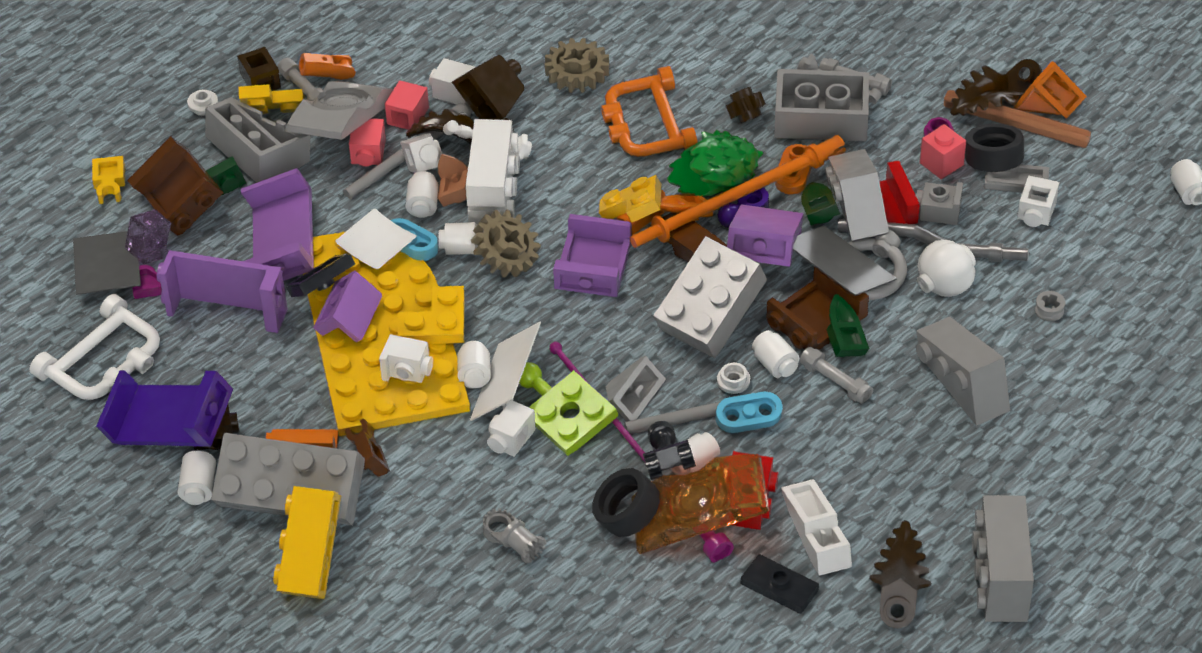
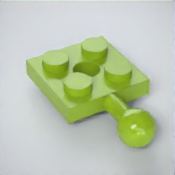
M526 362L519 384L524 388H534L542 396L529 406L535 413V426L567 456L581 448L619 416L617 409L574 370L552 388L542 379L540 367L535 363ZM569 409L579 410L578 415L574 418L563 417V414Z

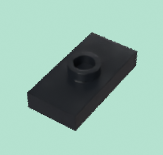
M351 254L335 255L288 284L286 288L291 297L306 296L315 289L318 291L324 290L335 283L334 277L355 265Z
M761 554L757 555L743 573L740 584L799 614H802L819 591V583Z

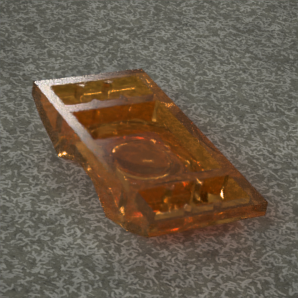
M759 454L715 457L698 471L690 472L686 475H663V477L652 481L660 492V503L650 523L640 532L635 533L636 548L639 554H643L769 512L762 460ZM636 493L631 497V501L635 499Z

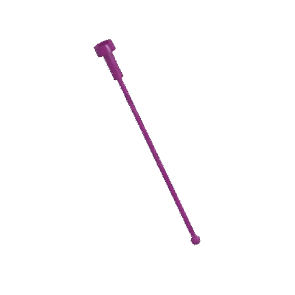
M557 341L552 342L549 346L550 352L557 354L571 372L574 370L586 381L564 354L562 345ZM617 418L612 421L614 426L645 463L643 457L645 452L621 422ZM664 475L661 478H657L687 514L686 520L705 542L703 552L711 562L715 563L729 556L734 548L729 538L724 533L716 534L698 511H692Z

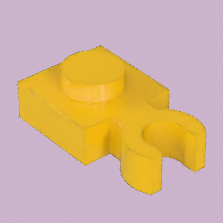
M123 156L92 159V181L100 204H104V197L109 194L115 195L116 202H120L122 199L120 187L125 186V162Z

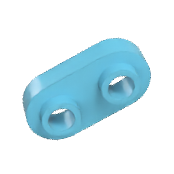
M397 218L391 220L401 228L417 235L401 252L415 260L428 261L437 255L438 241L433 233L407 219Z
M766 391L728 397L718 404L715 419L717 425L728 433L767 428L779 422L783 405L777 395ZM762 409H766L771 414L765 416L762 415L759 411ZM735 415L738 419L730 421L727 419V416Z

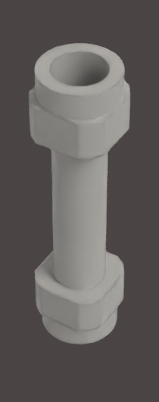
M284 58L279 62L277 66L279 73L287 81L291 80L299 89H303L307 100L314 101L323 92L321 88H315L300 74L299 66L291 58Z
M823 58L819 65V69L826 71L858 72L839 66V60L832 58ZM877 73L875 77L869 75V88H877L881 91L882 95L886 96L891 88L892 79L880 73Z
M808 347L802 353L800 363L804 365L805 369L811 373L817 370L847 390V397L853 401L863 404L872 396L873 388L868 385V382L860 377L854 380L827 362L825 354L818 349Z

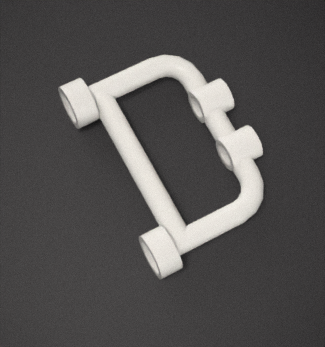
M111 294L103 301L100 307L101 316L107 320L59 360L47 352L39 353L30 365V373L41 381L50 378L81 399H98L111 391L119 370H125L130 375L136 369L141 374H144L153 366L154 358L152 355L159 348V333L153 326L127 310L128 304L126 300L117 294ZM123 322L147 338V342L141 348L135 347L128 353L126 361L119 367L109 368L104 374L103 380L95 386L86 387L65 373L67 369Z

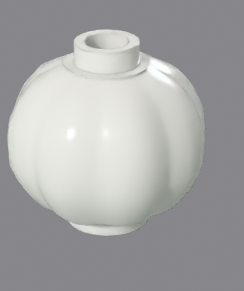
M943 239L934 241L923 250L918 260L917 267L920 276L917 277L919 287L925 293L932 291L944 297L963 293L970 288L974 281L976 273L974 268L976 265L975 257L971 250L963 244Z

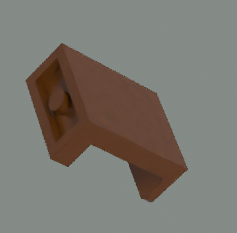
M171 136L127 180L134 189L145 196L162 218L160 220L161 224L177 236L189 229L223 194L222 190L189 149Z
M814 267L813 281L781 303L773 297L767 301L766 320L773 330H780L788 336L796 348H803L805 350L808 347L820 350L830 343L826 329L830 325L829 309L834 295L838 294L853 308L860 321L868 316L869 295L864 292L854 296L818 268Z

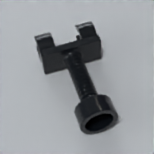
M657 421L649 427L648 439L651 446L656 450L643 453V457L651 480L663 477L662 471L680 465L683 466L684 470L696 467L688 440L675 443L676 434L670 423Z

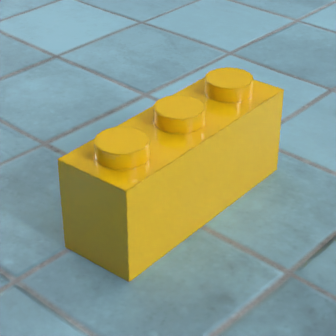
M293 486L292 495L288 494L285 502V515H289L287 528L282 529L279 539V549L283 550L281 564H276L273 582L277 585L276 591L289 595L318 599L325 598L341 502V495L335 491Z

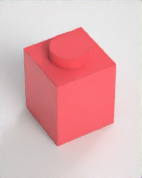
M399 80L385 103L387 124L410 130L414 123H418L419 118L424 116L429 109L427 87Z
M369 119L350 134L349 150L351 164L367 167L379 165L383 161L386 142L384 119Z
M943 124L922 138L920 164L942 180L964 165L966 140Z

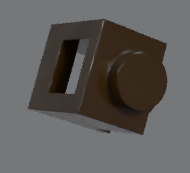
M266 47L237 56L239 71L247 86L269 84L272 91L281 89L279 69Z

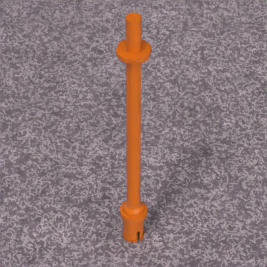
M834 135L832 138L817 145L812 143L805 147L803 155L666 220L659 215L654 216L651 220L652 226L630 236V242L634 248L656 238L662 243H666L671 237L670 231L807 166L815 169L822 167L824 162L829 160L828 157L845 153V147L839 149L845 143L839 135Z

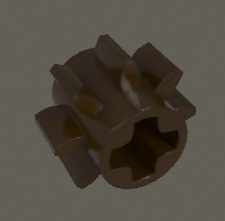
M747 87L729 95L732 102L726 105L731 119L738 117L742 124L747 120L750 121L762 115L760 108L766 105L761 91L753 93L751 87Z

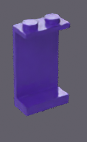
M119 370L96 427L112 443L119 445L211 447L233 388L217 371H205L200 385H138L125 370Z

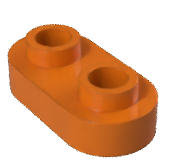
M794 144L788 146L782 154L779 166L803 155L806 145ZM807 166L776 181V188L785 194L800 193L806 187L812 167Z

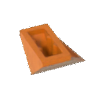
M1052 61L1029 86L1013 108L1028 112L1062 115L1064 118H1068L1087 96Z

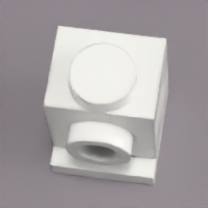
M430 133L400 142L410 172L416 173L438 167L442 152L438 141L433 140Z
M1028 175L1019 202L1017 219L1023 220L1025 224L1031 227H1037L1041 224L1049 226L1054 207L1057 203L1059 182ZM1033 190L1048 193V198L1033 195Z
M392 334L389 335L379 358L383 381H389L390 377H394L404 381L409 380L422 383L424 377L430 375L433 367V357L429 356L428 342Z
M511 400L502 405L503 411L500 415H495L489 425L491 436L487 440V444L496 453L504 452L515 457L535 431V413L533 409Z

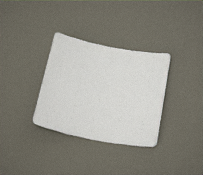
M372 209L336 239V243L358 260L375 269H379L415 239L417 235L396 225L377 209Z

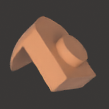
M445 154L440 156L438 162V173L441 178L438 200L443 207L453 203H461L467 199L466 179L468 167L459 159Z

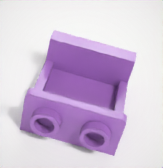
M741 204L729 226L727 247L755 262L790 267L793 245L797 236L801 234L804 213Z
M570 214L568 218V234L561 259L555 261L553 268L554 289L617 297L631 247V222Z

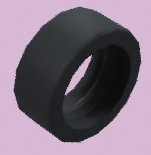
M992 123L972 128L966 133L965 160L972 168L984 172H1002L1016 168L1023 162L1024 136L1016 127Z
M634 468L621 469L604 480L596 491L592 502V513L596 520L610 533L618 537L631 536L647 526L656 514L660 503V492L656 485L641 471ZM637 490L635 499L630 506L623 512L614 515L621 500L629 493Z

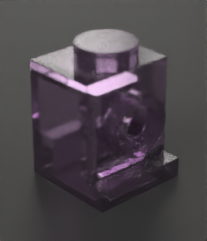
M157 210L131 216L125 249L143 265L164 259L169 252L166 247L171 222Z

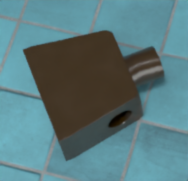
M501 55L491 58L452 81V84L478 119H504L525 90L524 84L518 78L522 71L520 63L515 59L506 61Z

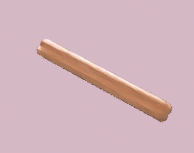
M948 90L944 97V106L947 108L953 107L951 102L953 98L958 99L954 90ZM989 102L986 110H982L980 106L977 107L976 113H970L967 110V114L1014 126L1021 130L1082 148H1086L1091 139V132L1089 130L1005 105L996 107Z

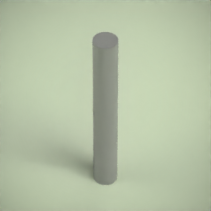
M720 402L624 422V426L631 435L648 431L649 427L657 421H666L671 425H677L714 417Z

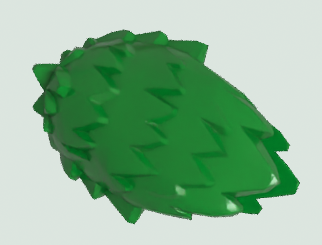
M716 130L713 134L703 131L701 132L702 140L684 150L680 155L681 157L669 165L672 171L667 177V181L672 185L680 187L678 192L682 194H695V196L704 197L723 193L751 180L756 175L754 170L758 168V159L763 155V152L757 150L746 138L732 136L728 131L721 133Z

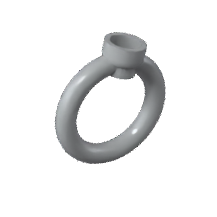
M889 230V233L876 235L874 238H862L848 242L859 251L872 250L875 255L881 258L889 257L894 264L893 276L897 280L866 291L865 293L869 295V300L887 297L901 287L907 275V263L903 253L898 249L901 241L896 233Z

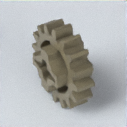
M570 38L568 44L560 41L558 42V49L551 47L550 54L545 55V76H549L550 84L557 82V89L559 90L565 86L568 87L570 93L575 88H579L581 93L585 92V87L587 86L594 90L596 89V82L604 83L605 76H609V54H605L604 47L597 48L596 41L586 44L585 38L576 43L573 38Z
M494 210L490 216L486 214L473 229L475 236L471 239V243L478 245L473 251L474 255H482L483 257L480 264H490V272L492 274L497 269L501 270V275L504 278L510 272L514 277H518L522 271L527 272L538 259L539 255L536 252L541 248V244L534 242L538 233L529 231L532 224L530 222L523 224L521 222L522 215L520 214L515 218L511 217L510 210H506L502 216L498 210Z

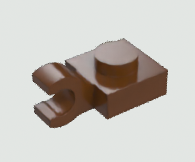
M365 419L360 420L362 425L360 433L356 434L350 428H347L345 430L346 437L356 445L357 451L365 458L364 470L369 469L377 477L390 472L382 448L375 441L374 428Z

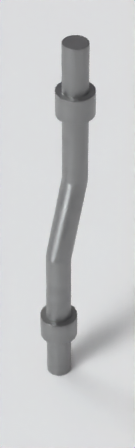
M839 219V232H849L845 219ZM887 223L888 229L898 236L914 237L928 245L936 240H947L915 224ZM991 242L990 245L963 244L971 250L974 257L988 258L991 262H1002L1003 259L1028 261L1029 248L1004 247L1003 243Z

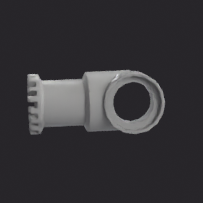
M498 508V511H496V509H492V512L488 511L483 518L484 537L492 543H501L504 547H511L521 555V560L524 563L530 564L532 560H535L534 556L538 557L537 553L542 554L541 550L545 549L546 539L542 536H535L525 528V523L522 520L516 519L510 512L507 513V510L501 511ZM494 522H503L507 525L505 530L501 532H494L489 528Z

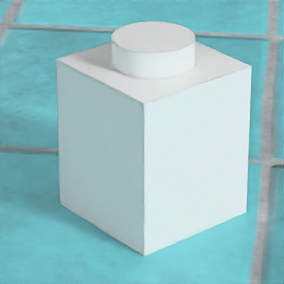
M443 58L437 69L434 68L429 77L433 98L454 104H464L466 101L452 84V81L472 70L475 66Z

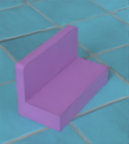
M356 271L349 273L335 281L313 328L322 336L336 328H340L355 342L362 340L382 298V293Z

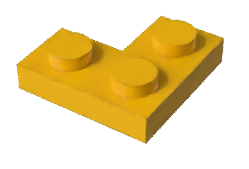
M269 84L238 87L240 102L262 111V115L267 114L268 109L280 108L282 113H292L302 100L305 99L303 89L272 91Z
M657 175L650 178L640 177L633 181L629 187L621 191L614 189L606 193L599 203L601 218L614 219L627 213L632 223L659 211L662 185Z
M464 286L431 287V311L398 312V336L426 341L428 344L464 343Z

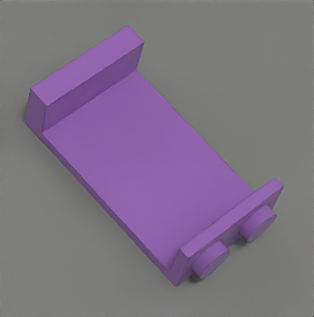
M296 168L241 188V194L253 209V258L243 262L281 267L283 281L314 269L312 192L310 185L300 171Z
M169 250L164 263L161 262L157 269V281L161 283L162 288L161 302L165 304L167 316H174L181 298L262 310L266 331L279 332L288 310L281 267Z

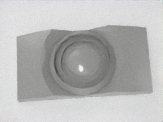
M330 81L314 101L302 100L287 123V132L342 140L382 111L394 89L352 82Z

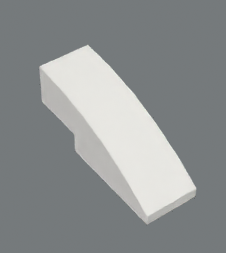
M812 479L781 487L789 514L818 575L852 567L850 543L838 527L836 512L815 480Z

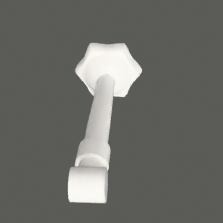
M454 120L449 121L443 126V131L446 135L457 134L458 137L472 139L473 129L462 124L459 126ZM522 134L518 137V152H514V155H519L520 160L527 159L531 152L532 143L527 141V134Z

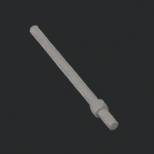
M466 102L464 104L459 103L450 109L454 115L464 112L469 117H471L473 112ZM429 131L421 135L430 133L433 140H435L444 132ZM402 148L343 190V194L350 200L406 161Z

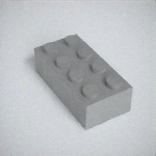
M224 433L211 500L220 507L289 516L285 515V502L288 494L292 495L293 486L335 491L341 495L337 523L353 526L365 458L358 451Z

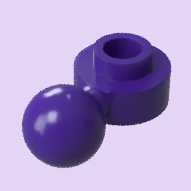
M763 187L738 199L737 204L729 203L721 207L717 214L720 224L729 228L741 204L769 208L768 191Z

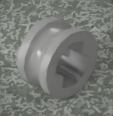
M1055 291L1040 293L1036 299L1035 313L1045 321L1059 320L1064 314L1066 304L1064 297ZM1045 304L1046 306H1049V304H1054L1056 307L1052 306V309H1049L1045 307Z

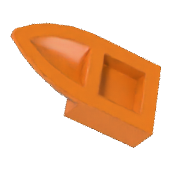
M695 194L664 196L661 198L660 210L679 214L707 199L702 196H695ZM712 211V212H710V213H708V214H706V215H704V216H702V217H710V216H713V212H714V211Z

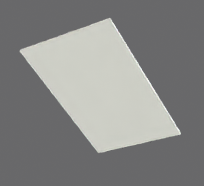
M541 322L498 344L490 365L491 378L481 389L470 421L513 400Z

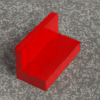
M900 161L888 162L886 180L879 181L887 223L917 224L920 204Z

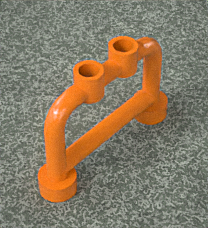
M670 66L657 68V75L615 84L605 95L606 105L601 106V112L605 123H613L612 126H608L612 144L620 143L622 149L632 156L643 157L681 148L686 150L698 142L693 127L679 131L665 91L675 89L674 76ZM651 88L669 139L647 144H635L631 140L627 122L624 121L622 108L617 98L623 94Z

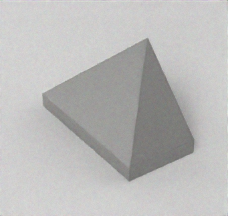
M646 355L642 356L607 384L608 401L617 409L626 422L636 420L665 382L666 378Z

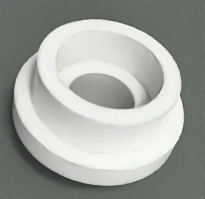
M198 90L189 96L187 103L192 112L196 115L204 116L205 108L218 103V98L212 91Z
M728 363L719 371L717 384L724 392L731 394L741 393L750 385V374L742 364Z

